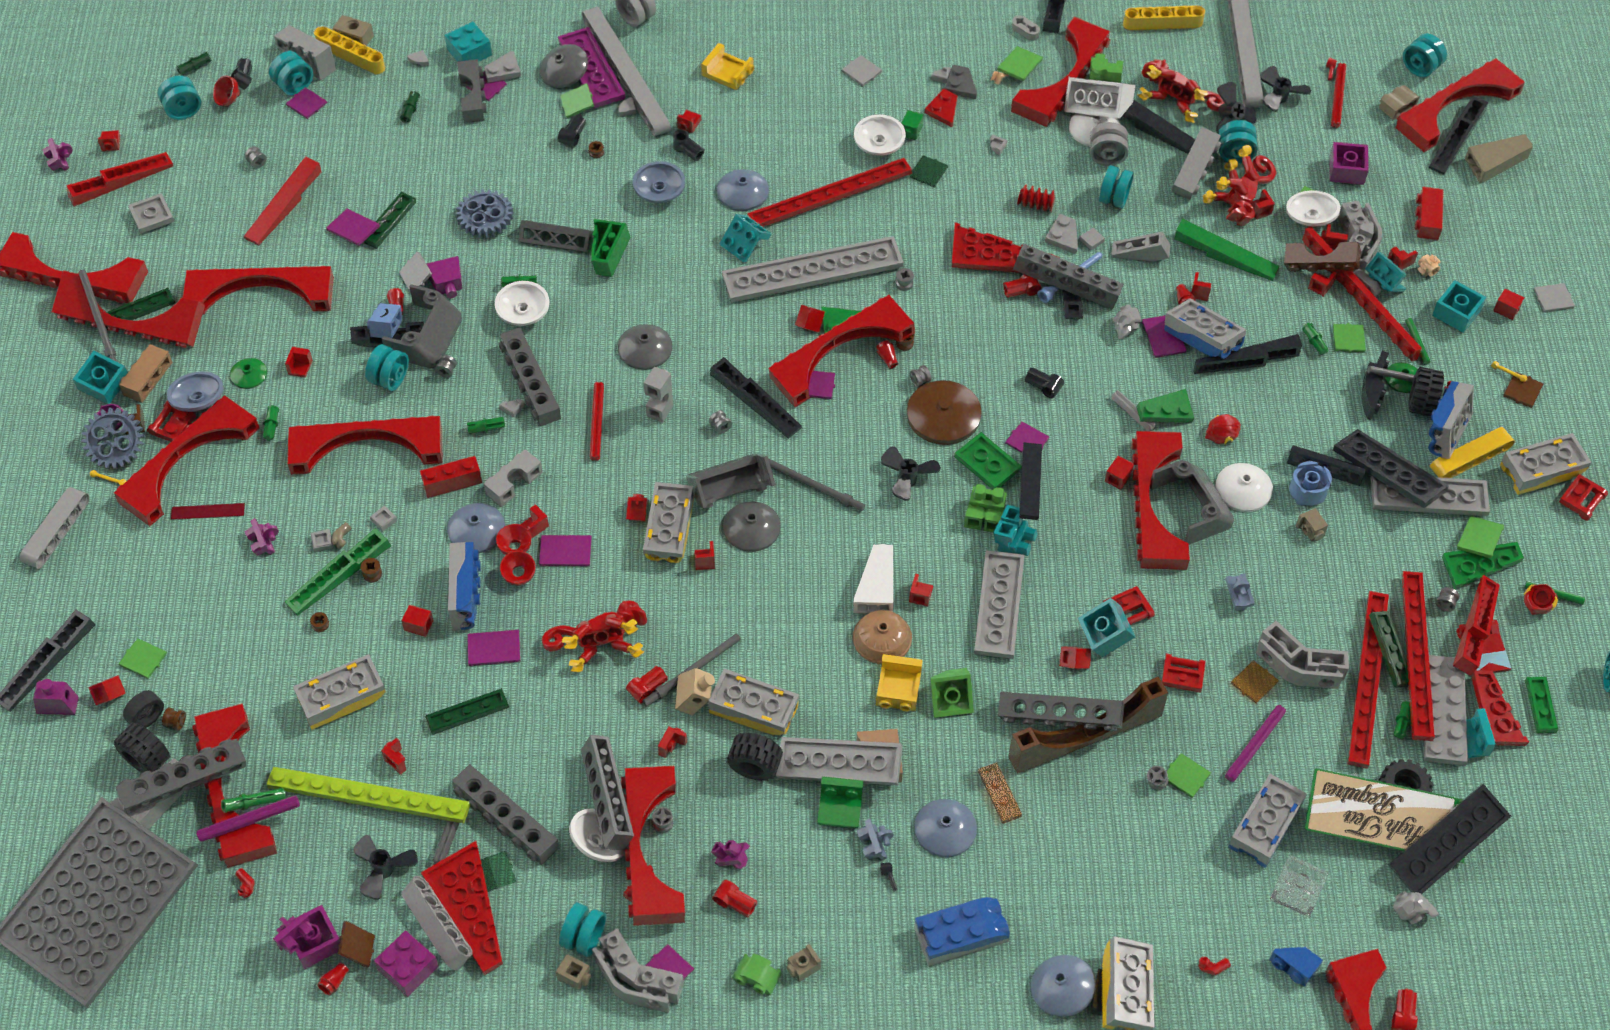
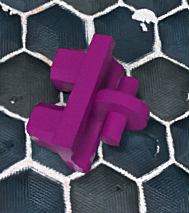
M53 138L48 139L49 146L42 149L44 155L50 159L47 161L48 166L53 171L60 167L64 170L69 169L66 158L72 154V146L64 142L57 145Z
M256 518L250 521L252 526L244 532L251 542L256 539L258 540L250 546L253 553L257 556L264 552L270 555L275 553L271 541H274L276 539L275 536L279 533L277 526L270 525V523L265 525L258 524Z
M729 840L725 845L722 842H716L711 851L717 857L715 864L718 866L732 865L736 869L744 868L748 860L745 851L749 849L750 845L746 842L737 843L734 840Z
M305 913L297 919L294 916L288 920L281 917L279 921L282 925L276 929L278 934L273 937V940L280 951L284 949L289 954H292L299 947L295 941L297 937L301 935L305 940H309L315 935V932Z

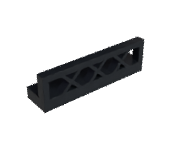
M1292 445L1286 463L1298 467L1303 462H1317L1319 466L1323 468L1325 466L1330 471L1332 478L1357 486L1361 485L1366 469L1360 468L1355 464Z

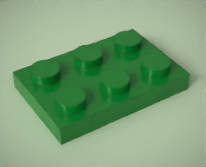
M982 432L956 451L954 455L959 462L992 490L996 487L1000 488L1021 471V465Z

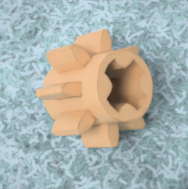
M1433 254L1431 256L1425 255L1419 260L1418 264L1420 267L1417 270L1422 275L1434 276L1440 270L1438 264L1441 261Z

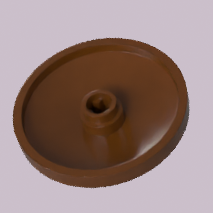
M947 380L933 381L922 385L911 395L907 405V420L912 430L928 442L939 445L956 444L968 439L977 430L981 420V405L976 395L966 386Z

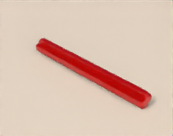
M1341 62L1338 63L1336 70L1331 126L1339 128L1341 124L1347 67L1345 63L1342 64Z
M595 382L593 390L590 460L592 461L600 459L604 398L603 382Z

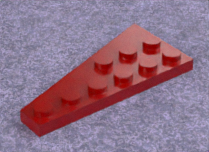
M955 222L952 268L1018 272L1013 270L1022 245L1012 244L1013 241L989 233L982 234L976 232V229L971 227L969 229L961 227V224Z
M474 841L422 871L421 874L472 950L474 960L483 974L486 975L501 966L503 961L477 841Z

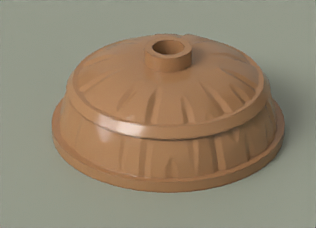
M876 610L868 613L859 620L853 631V644L857 652L864 659L877 664H882L883 654L904 657L912 643V633L909 625L901 616L888 610Z

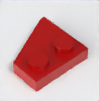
M943 88L925 108L924 113L952 127L958 96Z

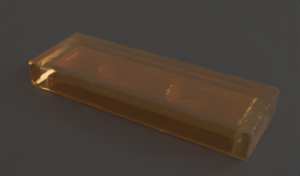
M998 763L979 768L978 774L1002 824L1021 818L1022 813Z

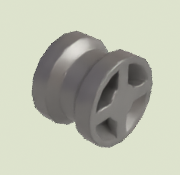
M256 146L249 148L245 152V159L256 169L262 167L267 161L266 155Z
M901 268L896 272L895 284L899 290L907 291L913 287L914 274L912 270Z
M449 355L440 356L439 364L435 367L436 373L442 377L450 378L453 374V369L457 365V361Z
M925 365L920 366L917 370L913 369L909 373L911 381L916 387H920L924 382H931V374Z
M723 410L713 413L709 418L710 425L715 427L714 429L718 434L727 432L732 426V421L726 418V413Z
M1444 587L1439 593L1440 597L1437 598L1436 605L1443 611H1454L1460 595L1455 589Z
M1153 766L1147 772L1148 783L1152 789L1162 790L1168 785V774L1163 767Z
M660 807L653 812L654 829L659 833L669 832L674 824L671 810Z

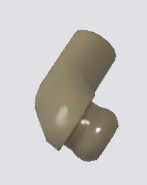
M345 522L333 532L332 544L336 545L338 549L346 544V541L342 538L351 530L348 523Z

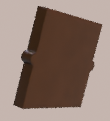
M1513 376L1503 396L1516 401L1517 404L1521 403L1532 408L1544 383L1532 379L1531 376H1528L1525 382Z
M344 921L342 933L339 936L338 954L369 968L372 953H374L375 935L348 921Z

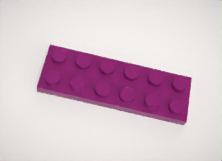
M589 27L558 36L560 46L565 44L577 45L587 55V70L579 81L581 85L588 84L590 93L593 95L594 109L626 99L620 83Z

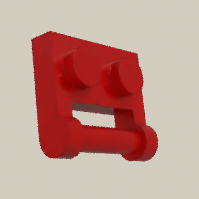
M167 400L154 423L148 426L147 432L172 442L176 436L180 435L194 421L196 413L175 409ZM170 412L174 413L164 428L159 429Z
M1579 474L1560 498L1559 503L1579 514L1583 520L1588 521L1600 501L1607 497L1608 491ZM1590 492L1595 493L1594 498L1587 507L1581 505Z
M1138 586L1111 597L1121 605L1125 614L1142 607L1144 611L1127 618L1130 625L1145 618L1150 619L1155 616L1153 608Z
M1166 653L1162 675L1163 685L1201 693L1206 660L1199 659V661L1174 657L1172 654ZM1171 664H1173V665H1179V666H1184V667L1195 668V669H1198V670H1192V669L1181 668V667L1170 666V665H1171Z

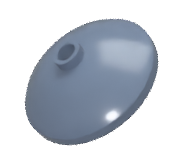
M664 161L650 162L636 171L633 177V188L636 194L645 201L665 203L674 200L683 192L685 176L682 170L672 163Z
M739 169L725 174L720 179L717 185V195L721 203L726 207L737 211H749L758 208L767 200L769 185L761 174L752 170Z
M193 372L181 376L169 386L167 399L169 404L175 409L186 412L200 411L217 402L223 394L224 386L222 380L216 374Z
M483 503L468 504L458 509L451 516L447 526L448 537L451 543L473 542L474 550L478 549L479 553L486 552L497 545L496 536L505 526V521L502 514L491 505Z
M938 799L926 804L919 811L915 819L914 831L917 841L927 852L939 857H954L964 853L971 847L976 838L977 824L972 812L962 803L951 799ZM943 820H949L950 823L946 824Z
M1058 955L1047 959L1036 969L1031 980V993L1035 1003L1047 1014L1057 1017L1072 1016L1081 1012L1090 1004L1096 991V980L1090 966L1082 959L1071 955ZM1064 977V980L1057 981L1058 978Z

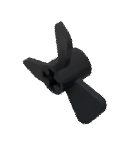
M1275 66L1268 67L1260 74V80L1273 87L1272 92L1263 99L1264 105L1273 112H1277L1279 105L1288 100L1289 93L1311 94V88L1308 85L1291 86V81L1286 77H1280Z
M1227 82L1218 86L1217 93L1224 103L1219 107V116L1222 120L1216 126L1217 134H1219L1220 128L1226 123L1231 122V120L1244 119L1247 122L1256 123L1255 109L1253 107H1244L1241 102H1236V84L1234 82Z
M894 446L889 447L881 456L882 465L899 471L898 481L893 486L892 493L895 497L904 501L911 499V487L917 482V474L938 473L941 469L936 460H930L918 465L913 459H903L898 449Z
M364 835L354 846L355 855L368 861L372 868L370 875L361 884L360 891L362 895L373 900L382 898L383 879L392 875L394 867H413L418 863L415 850L410 849L391 858L386 850L376 849L369 835Z

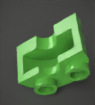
M745 953L732 978L740 985L744 986L746 983L753 985V990L759 994L771 996L782 973L780 969H774L770 966V960L754 953L751 957H748Z

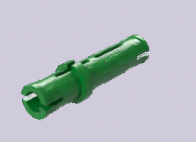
M283 788L250 795L240 794L239 797L223 799L221 801V808L224 813L239 809L245 811L249 807L286 799V794Z

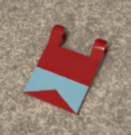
M1493 620L1490 636L1484 642L1480 666L1477 670L1493 671V673L1508 671L1512 668L1500 636L1498 621ZM1466 624L1459 625V628L1456 629V633L1460 640L1462 638Z

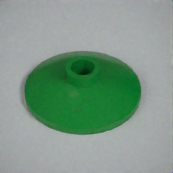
M246 358L238 361L230 371L232 383L243 389L257 387L267 377L266 365L261 360L255 358Z
M1403 362L1394 363L1387 368L1388 370L1415 375L1418 370L1413 365ZM1385 376V381L1390 388L1397 392L1410 393L1413 382Z

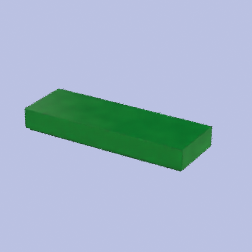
M1526 677L1525 684L1536 733H1557L1558 725L1547 677Z

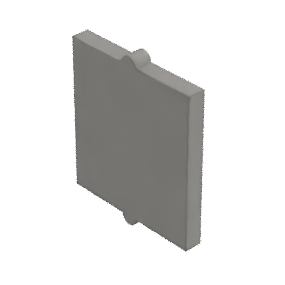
M860 55L854 61H850L842 69V72L861 86H865L882 73V70Z
M416 252L410 260H407V264L399 272L409 290L410 284L420 287L424 286L426 280L432 275L420 252Z
M1565 283L1534 288L1538 298L1537 302H1540L1544 312L1575 307L1571 299V293L1568 292Z

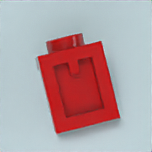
M686 110L683 115L678 114L677 128L693 133L702 120V115Z
M119 130L101 131V137H98L101 151L119 150Z
M1327 224L1326 230H1322L1321 238L1332 250H1335L1340 242H1347L1348 235L1330 232L1331 224Z
M633 494V497L628 496L626 520L646 522L649 500L644 498L645 495Z
M668 726L658 745V755L666 758L669 752H673L676 743L686 746L687 734L680 728Z
M395 738L392 742H388L381 751L384 761L401 775L407 770L405 765L406 759L400 753L402 750L400 740Z

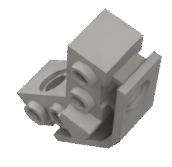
M1359 200L1342 203L1338 219L1348 235L1349 242L1359 243L1361 248L1359 269L1366 272V266L1378 252L1382 240V228L1369 203H1365L1364 208H1362ZM1371 239H1372L1373 242H1374V245H1373L1372 248L1369 247V244H1370V242H1371Z
M1277 621L1262 631L1256 654L1284 680L1297 686L1339 689L1341 681L1345 680L1349 670L1348 651L1306 648Z
M618 928L599 938L600 950H597L596 947L592 949L593 957L618 998L625 1003L667 1013L670 1011L669 1002L679 1003L684 985L683 974L640 965ZM604 958H609L613 967H611L609 963L605 961ZM614 976H617L620 983L626 982L635 988L636 991L626 989L615 980Z

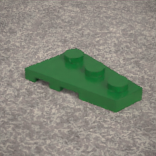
M1186 389L1141 401L1136 406L1140 422L1192 423L1194 420Z

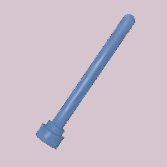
M1097 252L1079 266L1086 269L1102 258V253ZM1053 285L1051 287H1043L1038 291V297L1043 303H1047L1060 288Z

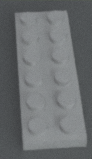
M1371 475L1373 509L1488 516L1490 507L1487 480L1437 478L1449 485L1448 491L1425 508H1422Z
M986 550L974 654L1014 659L1024 555Z
M1429 655L1435 738L1433 741H1424V761L1466 766L1468 761L1465 673L1453 666L1454 657Z
M781 737L780 747L782 748L783 755L776 773L778 779L821 781L822 776L863 780L864 784L898 785L903 749L901 743Z

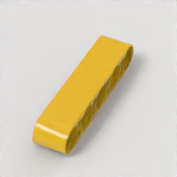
M1201 6L1128 8L1125 11L1123 27L1127 30L1200 28L1203 25L1205 9Z
M320 26L314 30L315 38L331 46L333 55L373 74H381L385 71L382 53L327 27Z
M1499 427L1455 449L1450 459L1438 457L1430 464V468L1438 478H1453L1507 451L1514 445L1515 440L1503 427Z

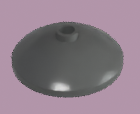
M565 44L558 46L544 57L540 66L541 78L548 86L553 88L571 86L585 74L588 66L587 55L577 45Z
M640 324L627 329L621 335L618 341V353L621 360L632 368L640 370L653 369L654 367L661 366L669 359L672 353V340L664 329L656 325Z
M749 501L740 503L729 510L723 521V531L726 539L731 545L743 551L755 552L766 549L777 540L780 534L779 516L770 506L761 502Z

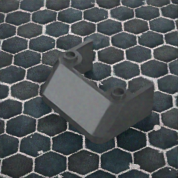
M410 284L409 288L413 305L431 309V312L420 333L414 331L407 332L401 340L383 336L382 342L383 345L391 347L393 351L399 350L406 353L411 364L435 368L439 364L440 356L445 355L462 321L461 312L440 292Z
M757 453L686 475L688 484L693 486L696 503L703 509L714 506L713 502L717 499L748 489H756V492L767 489V485L776 486L768 456Z
M1180 460L1153 470L1149 487L1151 490L1185 478L1203 506L1201 510L1203 521L1188 526L1185 542L1189 543V545L1229 530L1233 526L1234 516L1202 468L1188 461Z

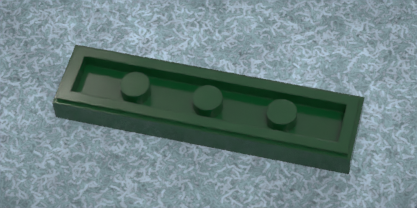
M400 192L376 220L380 227L363 243L377 249L414 206L416 198Z
M165 288L110 310L107 313L119 319L135 320L173 305L175 300L169 288Z
M1389 611L1372 612L1369 617L1394 688L1409 687L1407 662Z
M501 688L425 715L431 734L435 735L509 708V705Z

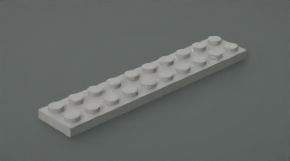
M891 236L722 271V277L730 302H736L901 268L904 262L895 238Z

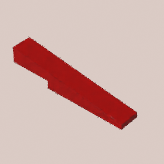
M167 152L100 170V176L66 185L67 195L75 207L173 167V162Z
M306 156L244 235L246 240L259 246L302 200L301 194L322 173L320 163Z
M1485 575L1480 578L1453 666L1469 676L1480 666L1484 642L1490 636L1500 587L1498 583Z

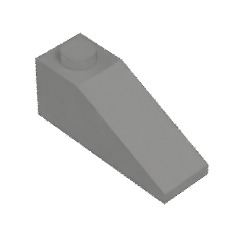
M1163 231L1113 242L1111 256L1113 258L1150 262L1168 259L1170 243Z

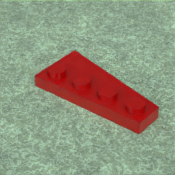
M1475 670L1471 674L1478 707L1479 709L1485 708L1496 745L1526 746L1529 741L1521 733V725L1518 720L1514 719L1510 704L1504 700L1502 696L1503 691L1493 671Z

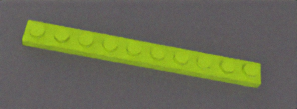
M279 767L272 768L266 784L269 789L283 788L286 792L463 824L470 808L469 801Z

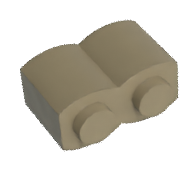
M1402 85L1381 97L1379 109L1395 120L1401 113L1407 112L1414 105H1417L1419 96L1406 85Z

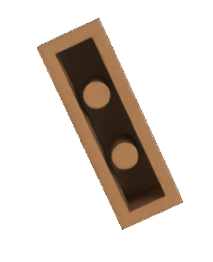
M150 344L141 353L137 362L131 366L127 375L121 379L119 386L123 396L143 403L173 363L169 351Z

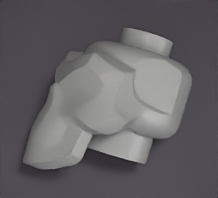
M1131 305L1121 307V311L1113 317L1118 339H1124L1130 332L1139 329L1138 323L1141 321V316L1138 308L1131 307Z
M1403 891L1395 897L1394 911L1401 920H1408L1410 924L1419 922L1424 918L1425 913L1429 914L1432 918L1439 915V912L1428 899L1418 892L1406 893V891Z

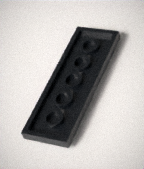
M1359 429L1343 438L1333 447L1334 452L1356 466L1366 469L1367 473L1422 508H1425L1448 491L1449 485Z
M1481 784L1392 860L1388 866L1411 892L1423 894L1512 816L1484 784Z

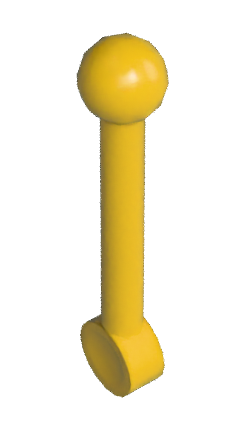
M1496 361L1491 364L1493 369L1498 368L1519 378L1522 382L1527 381L1526 375L1517 374L1500 366Z
M95 470L90 471L91 477H99L119 485H123L126 482L125 479L118 480L99 474Z

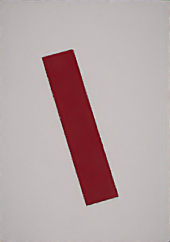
M245 503L172 507L171 520L244 516Z

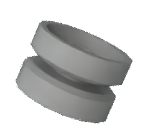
M615 0L619 14L626 23L633 27L640 25L645 19L652 17L656 13L654 0Z
M1114 122L1101 123L1093 128L1090 134V156L1092 160L1103 166H1113L1123 162L1128 156V132L1126 128Z

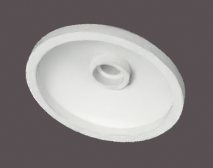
M1075 113L1070 119L1069 131L1077 142L1090 147V134L1095 126L1106 122L1118 124L1120 122L1117 118Z
M887 115L868 116L862 119L854 130V140L857 146L864 152L872 155L881 156L894 153L905 142L906 134L903 125L897 119Z
M1304 191L1293 195L1288 200L1286 211L1295 222L1304 226L1318 227L1331 223L1339 216L1340 204L1335 197L1328 193Z
M513 282L502 288L497 294L495 310L497 315L508 324L515 326L531 325L546 315L550 304L549 296L543 287L534 282Z
M1236 463L1225 467L1218 474L1215 488L1229 508L1240 512L1260 510L1268 504L1273 493V485L1269 476L1259 467L1247 463Z
M584 809L573 817L569 827L570 836L575 846L584 855L601 862H613L623 857L625 850H606L604 848L595 809Z

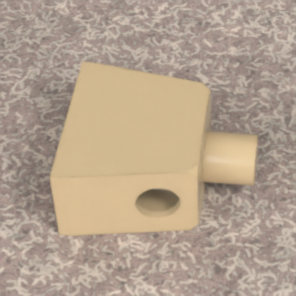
M696 668L678 675L675 709L689 715H694L709 701L711 686L715 683L714 676Z

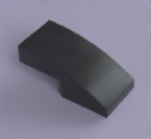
M1063 290L1064 318L1083 319L1081 297Z

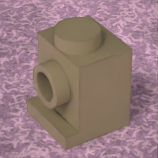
M1314 508L1299 515L1296 527H1301L1303 533L1311 541H1318L1325 536L1328 524L1317 509Z
M808 944L806 948L788 958L786 968L792 977L795 976L800 982L821 969V960L811 945Z
M566 954L556 970L557 980L580 990L581 986H587L591 979L590 967L584 962Z

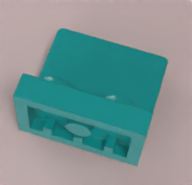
M735 214L720 245L743 263H746L758 241H761V239L769 240L772 233L749 216Z
M1377 252L1365 268L1369 272L1368 276L1375 281L1378 280L1382 284L1381 287L1387 292H1404L1406 288L1401 284V281L1407 274L1384 254Z
M1485 708L1477 709L1471 719H1466L1467 758L1490 756L1496 745Z

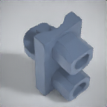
M1246 575L1226 576L1225 581L1235 610H1246L1247 607L1254 606L1255 602Z
M871 819L865 820L866 826L857 830L862 843L870 839L872 844L863 847L865 857L868 860L877 857L881 860L887 859L882 842H884L885 846H889V840L894 836L893 831L886 830L885 826L881 825L878 827L880 831L878 832L876 824H873Z

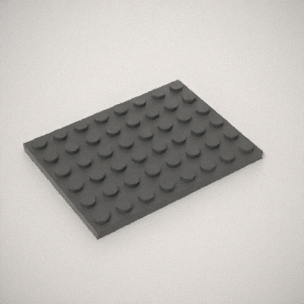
M101 797L0 924V944L85 1007L89 1008L197 868L198 864Z

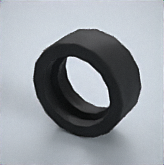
M142 691L131 698L123 710V717L129 724L137 723L145 728L149 727L161 716L164 710V703L153 691Z

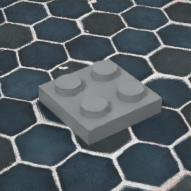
M162 193L128 205L140 234L174 222Z

